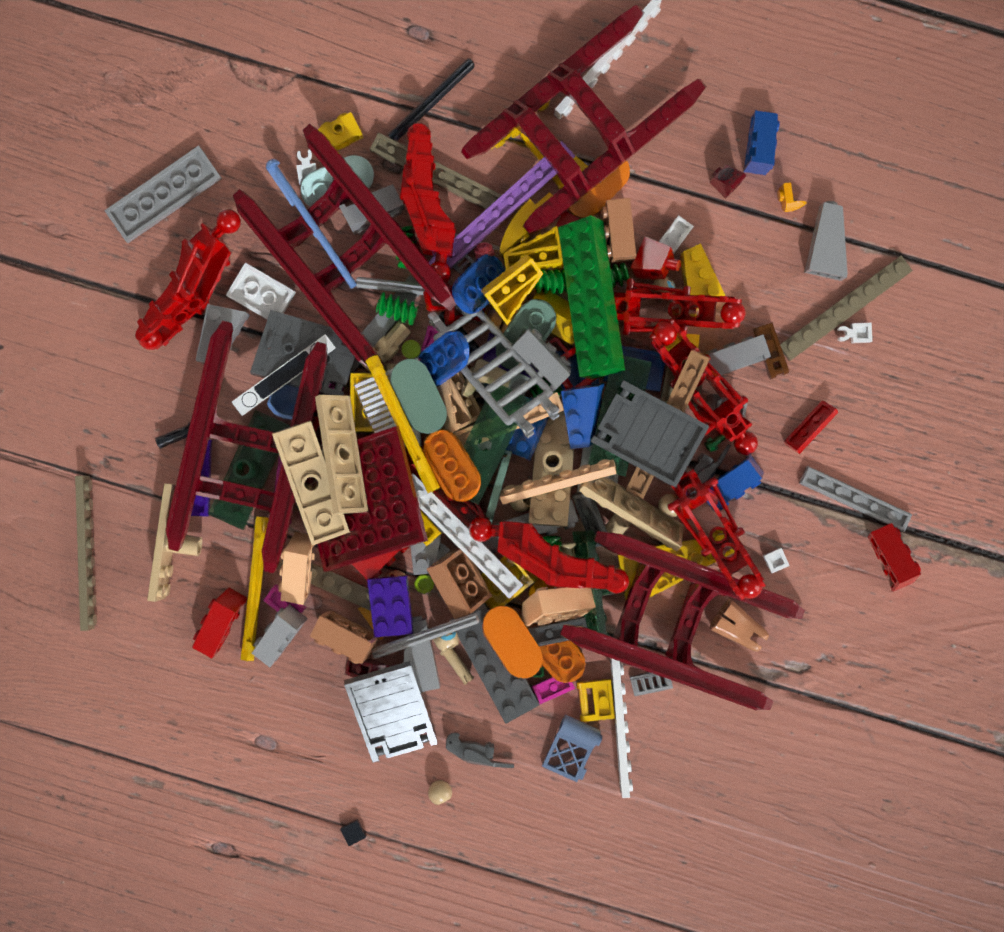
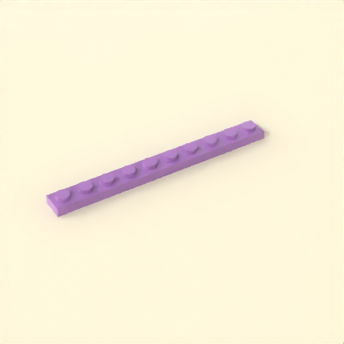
M561 141L560 144L572 158H575L571 150ZM545 158L541 159L454 238L452 258H447L446 263L450 269L556 175L553 167ZM436 256L429 261L430 264L435 262Z

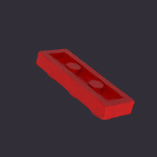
M822 400L786 438L784 443L800 454L839 413L838 410Z

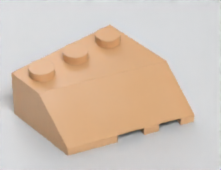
M557 586L550 590L547 587L539 588L523 602L521 620L526 627L535 623L539 627L551 623L553 620H555V623L581 618L596 607L591 588H565Z

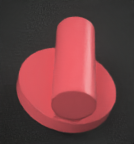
M479 243L474 249L476 259L483 255L495 256L493 247L489 243Z

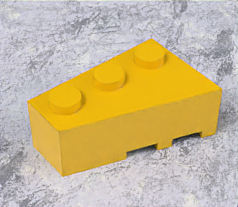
M557 226L543 235L540 234L535 239L527 243L524 242L503 253L505 270L526 254L534 260L540 270H563L564 265Z
M701 243L683 251L680 255L684 287H691L690 295L726 296Z
M526 254L480 291L501 319L508 325L511 317L520 308L521 303L527 294L532 291L543 273L534 260Z

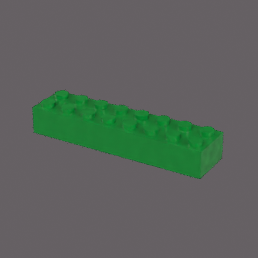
M590 215L560 226L558 230L579 376L592 380L625 371L604 225L602 220Z

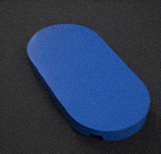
M488 255L479 257L454 281L452 286L454 301L465 313H477L489 303L480 290L506 271L504 265L497 257Z
M459 331L444 333L419 355L418 359L427 367L436 387L461 371L468 363L469 345L465 336Z

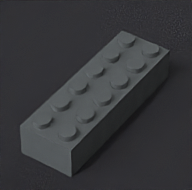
M484 602L473 612L478 615L479 623L457 630L456 633L505 724L538 707L540 704L527 678H518L511 675L484 636L482 631L483 618L489 611Z

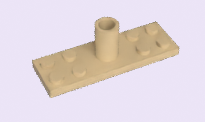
M318 395L315 399L323 444L321 452L326 463L333 514L368 511L350 396Z
M559 412V417L555 420L549 417L535 449L533 481L539 480L546 475L554 476L564 470L572 471L574 449H570L564 412ZM557 463V466L549 467L548 464ZM571 486L532 496L529 523L533 525L568 527Z
M311 420L272 433L311 544L315 545L349 533L344 514H333L326 463ZM314 477L315 481L313 483H305L307 478Z
M608 477L581 483L579 491L584 496L595 500L600 506L608 508L615 513L605 525L607 532L623 535L629 526L633 524L645 531L650 537L661 541L668 548L678 551L682 547L683 524L665 516L659 509L640 497L627 492L624 487Z
M164 484L147 601L156 602L166 599V596L169 595L170 584L168 582L169 577L173 573V565H171L173 553L199 556L202 550V537L186 535L183 546L179 551L169 550L165 529L176 484Z

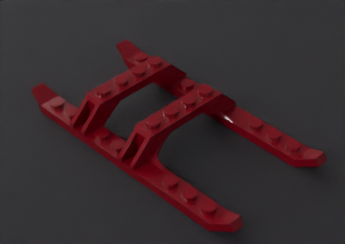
M635 5L621 14L568 59L560 63L557 68L552 72L550 71L545 78L518 100L516 99L511 106L505 108L500 115L475 134L461 150L466 159L485 154L514 129H518L528 137L549 162L564 187L539 206L525 221L523 227L528 233L550 225L694 106L707 87L701 79L693 81L677 92L639 125L626 132L625 128L580 75L633 32L645 13L639 5ZM559 92H562L575 102L598 130L608 148L604 154L583 171L580 170V166L535 114L537 110Z
M309 123L303 129L308 148L334 180L326 193L308 209V212L318 227H320L340 209V205L346 204L351 199L371 224L362 238L340 257L349 273L352 275L385 244H388L433 300L443 305L449 311L454 308L456 303L448 285L329 139ZM241 189L235 192L233 198L239 215L355 358L367 366L366 360L378 355L384 367V362L375 348L337 303L331 292L345 281L335 264L333 263L314 274L293 249L300 246L314 233L302 215L278 230L255 200Z
M222 321L210 337L165 529L168 548L173 551H179L182 548L187 535L196 495L254 507L270 512L261 552L264 571L274 573L281 560L293 514L294 502L296 501L283 463L281 464L275 492L200 476L209 438L279 453L272 435L274 432L230 423L217 416V402L233 334L232 323ZM317 342L306 358L290 427L310 420L313 425L317 407L315 397L320 394L327 364L328 348L325 343Z
M598 531L594 540L596 543L610 552L639 562L613 637L586 627L565 624L560 634L581 648L755 711L771 710L773 700L768 698L763 692L696 667L692 663L691 658L692 641L704 608L717 595L737 599L787 619H802L805 610L794 600L763 588L757 597L741 600L739 595L737 596L729 585L724 574L619 533ZM665 572L692 583L687 592L666 654L662 656L638 647L639 625L652 589ZM733 577L737 584L739 579Z

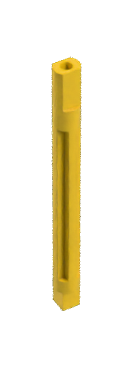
M378 355L368 358L366 360L367 366L375 379L396 426H399L403 441L427 493H431L440 488L434 473L417 441Z
M256 516L245 628L240 660L254 661V655L251 653L255 649L253 645L256 642L264 567L261 551L269 517Z

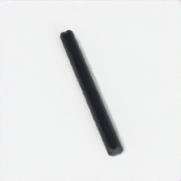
M469 58L466 59L388 134V137L397 142L408 131L410 126L417 123L475 67L474 62Z

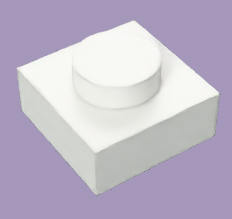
M782 548L763 555L770 573L790 566Z

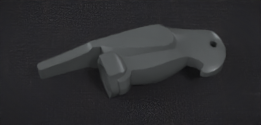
M730 444L726 445L715 463L706 454L701 453L697 457L698 464L692 469H694L702 484L714 476L729 451Z
M456 732L450 733L446 738V749L467 763L514 768L513 763L491 760L494 753V744L491 742L485 745L475 741L461 742L459 739L460 734Z

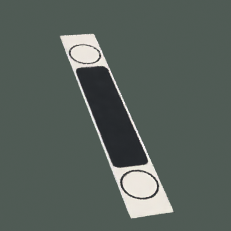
M326 334L233 400L232 403L239 413L243 416L301 374L306 358L317 342L327 344V354L333 351L335 346Z

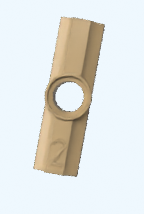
M399 321L374 346L384 364L395 356L400 345L412 333ZM361 364L363 367H365V368L370 372V370H369V368H368L367 366H365L364 364Z

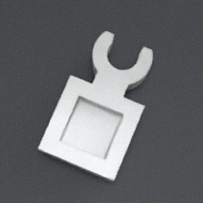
M308 150L307 158H302L301 152H297V157L302 162V165H296L299 185L302 184L303 179L309 173L317 170L316 163L310 164L312 158L311 150Z
M872 323L850 324V329L846 326L837 328V331H844L845 336L839 337L838 341L842 342L851 338V343L872 342Z

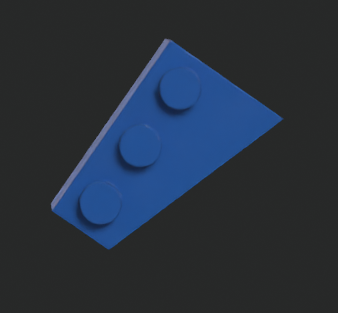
M755 110L751 116L743 172L766 175L773 169L777 146L776 136L780 126L777 113Z
M605 383L567 388L561 391L570 449L590 447L594 444L591 440L594 435H597L599 410Z
M751 454L746 456L744 461L731 467V470L717 478L718 484L716 485L727 506L729 505L728 501L733 498L739 499L749 487L753 489L762 483L760 480L764 472ZM718 501V504L716 506L721 511L723 510V507L720 501Z

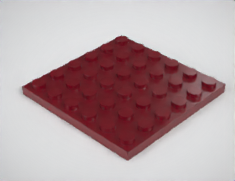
M399 426L357 439L368 511L345 513L344 517L349 533L317 544L324 572L428 541ZM314 477L307 478L305 483H313L315 481Z

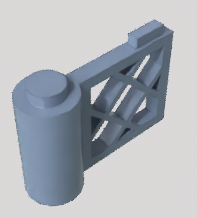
M565 714L542 767L575 782H578V779L583 780L587 771L584 768L593 748L596 745L599 746L602 741L603 735L600 734L601 730ZM559 738L566 740L569 747L559 750L557 746ZM581 747L587 750L584 756L576 758L573 749ZM571 751L574 759L564 763L561 754ZM558 755L561 764L553 766L548 763L551 757ZM576 763L578 768L576 775L567 772L566 766Z

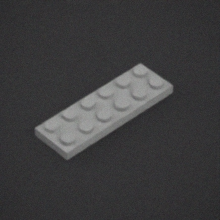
M198 145L107 208L105 212L124 240L130 243L222 178Z

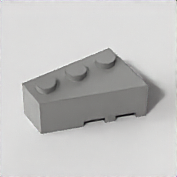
M393 184L372 192L393 218L402 214V210L405 208ZM345 204L339 206L354 235L364 234L371 224L355 204L348 207Z
M207 304L196 361L202 364L205 363L210 337L222 321L231 322L233 325L232 345L250 315L244 311Z
M529 327L513 343L512 347L528 365L531 364L538 371L537 374L540 378L544 377L552 384L550 388L555 391L570 376L571 363L565 356L560 357L556 353L557 349L550 342L546 343L542 339V334L534 328L532 330Z
M764 335L755 338L750 336L742 339V342L736 345L734 342L724 345L722 350L717 351L715 348L705 352L710 356L711 360L709 363L720 375L753 365L771 357Z
M434 523V525L443 533V531ZM442 533L428 546L423 542L411 546L414 575L428 574L427 568L437 561Z
M288 605L285 609L281 608L277 612L273 623L270 622L265 628L264 632L266 633L264 636H260L253 645L256 648L251 654L268 667H271L277 661L308 619L291 605Z

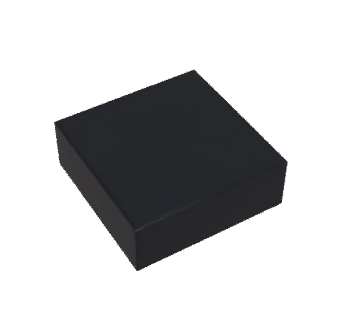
M358 819L340 828L348 846L365 839L367 836Z

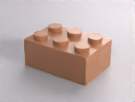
M630 198L607 200L605 206L602 207L601 220L605 223L604 232L609 265L612 266L614 263L620 265L621 262L631 264L636 257Z
M460 548L449 551L427 568L454 619L470 615L492 597L476 565Z
M331 609L319 616L310 635L317 644L330 647L332 652L349 657L348 660L355 664H362L371 656L372 649L375 648L380 638L374 637V632Z

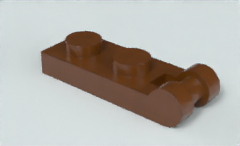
M773 322L754 328L755 337L764 335L771 357L764 360L769 379H774L780 374H788L789 369ZM778 361L779 367L774 368L773 363Z

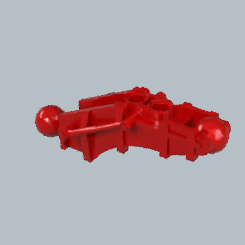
M414 123L407 132L409 143L406 163L403 169L400 200H404L403 204L407 207L423 254L436 256L435 262L431 266L447 283L451 278V269L446 263L447 258H452L456 234L455 223L449 219L440 207L441 198H439V192L433 189V170L435 171L436 163H434V156L431 153L433 149L431 131L425 124Z
M225 209L219 212L215 228L211 229L202 223L200 225L202 229L190 240L184 238L181 241L182 249L177 269L169 273L172 280L156 301L152 300L148 304L150 308L144 318H140L137 321L139 327L136 330L135 337L144 349L158 350L162 345L166 346L178 332L180 333L183 330L182 324L186 323L195 313L199 315L204 313V309L209 304V299L217 282L222 277L221 274L225 266L227 267L231 263L229 257L232 252L221 236L224 233L233 234L238 231L241 226V219L236 211Z
M627 279L626 293L614 292L618 320H624V335H629L631 332H653L654 327L646 326L652 322L670 320L639 317L641 298L673 300L668 306V314L686 332L688 326L723 329L740 328V323L744 320L746 311L742 305V299L729 296L690 295V286L676 289L636 283L633 279ZM649 289H651V290H658V291H659V290L669 291V292H664V293H662V295H658V294H654V293H653L652 291H650ZM717 302L725 303L720 311L721 319L724 322H715ZM697 307L699 308L698 314H696Z
M670 319L657 323L649 337L652 340V346L658 351L662 361L668 366L675 377L669 383L673 389L691 350L700 352V350L687 338V332L677 322ZM678 337L680 342L667 351L665 346L672 344ZM708 362L697 387L702 385L706 379L724 403L713 411L703 400L699 392L695 390L691 398L697 404V407L695 408L691 401H689V408L697 420L709 423L706 424L709 428L705 435L716 429L730 442L734 440V448L739 454L750 455L757 449L758 440L755 434L746 431L752 426V423L743 417L740 412L744 408L743 405L748 402V398L746 396L741 397ZM720 380H721V382L725 385V387H726L727 389H725V388L723 387V385L719 382Z
M694 469L687 473L685 471L676 488L671 485L679 498L668 504L669 511L674 510L688 531L693 535L702 548L701 555L706 557L712 554L735 594L739 595L741 600L757 597L761 593L762 588L766 586L763 582L764 578L738 538L745 534L743 527L738 528L716 485L718 484L717 478L713 477L702 484ZM691 492H697L694 498H689ZM709 501L724 525V528L716 526L711 529L709 536H707L692 512L693 509ZM718 501H720L729 519L723 517L716 506ZM687 520H692L694 522L697 529L699 530V537L694 532V530L692 529L691 525L688 523ZM718 534H724V538L722 540H715ZM728 550H734V554L731 557H725V553ZM749 565L753 574L743 575L736 584L732 574Z
M477 517L469 525V534L472 539L478 542H485L491 536L499 537V553L542 579L549 586L607 589L617 594L625 591L629 585V577L624 570L615 568V565H609L608 567L595 561L594 558L582 559L559 551L560 545H550L538 533L532 523L501 521L500 525H493L487 518Z

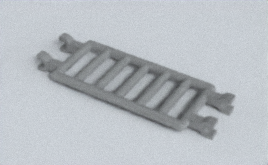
M456 305L455 308L463 316L447 327L435 311L428 314L430 318L429 323L438 331L434 335L435 341L444 333L457 330L476 316L479 317L483 324L465 335L467 342L469 343L488 329L495 336L493 339L469 354L467 365L499 343L507 349V351L475 373H472L467 365L461 370L462 374L506 425H511L515 422L521 428L524 435L529 438L534 435L532 431L534 427L523 416L533 408L541 404L552 420L559 417L558 412L560 409L549 400V397L553 395V390L540 378L534 368L528 365L514 350L513 344L483 310L474 314H468ZM512 356L519 363L486 387L478 380ZM523 370L531 377L499 401H496L490 394ZM535 384L541 388L543 392L510 416L503 410L502 407Z

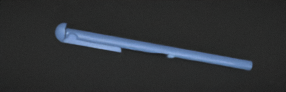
M270 159L266 163L267 171L290 205L296 206L306 223L313 230L314 237L319 240L351 289L356 287L357 283L279 169L278 165L280 162L276 159Z

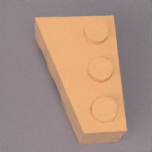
M460 371L436 387L447 410L443 430L452 433L484 417L473 394L469 398L461 394L465 379Z
M295 532L287 547L282 551L281 559L283 564L280 568L282 581L279 584L278 590L281 592V601L304 605L309 595L312 571H310L311 560L315 559V554L312 553L314 545L311 544L308 534Z

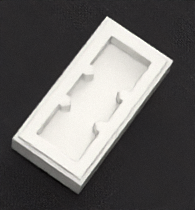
M678 215L659 242L670 246L674 254L694 226Z

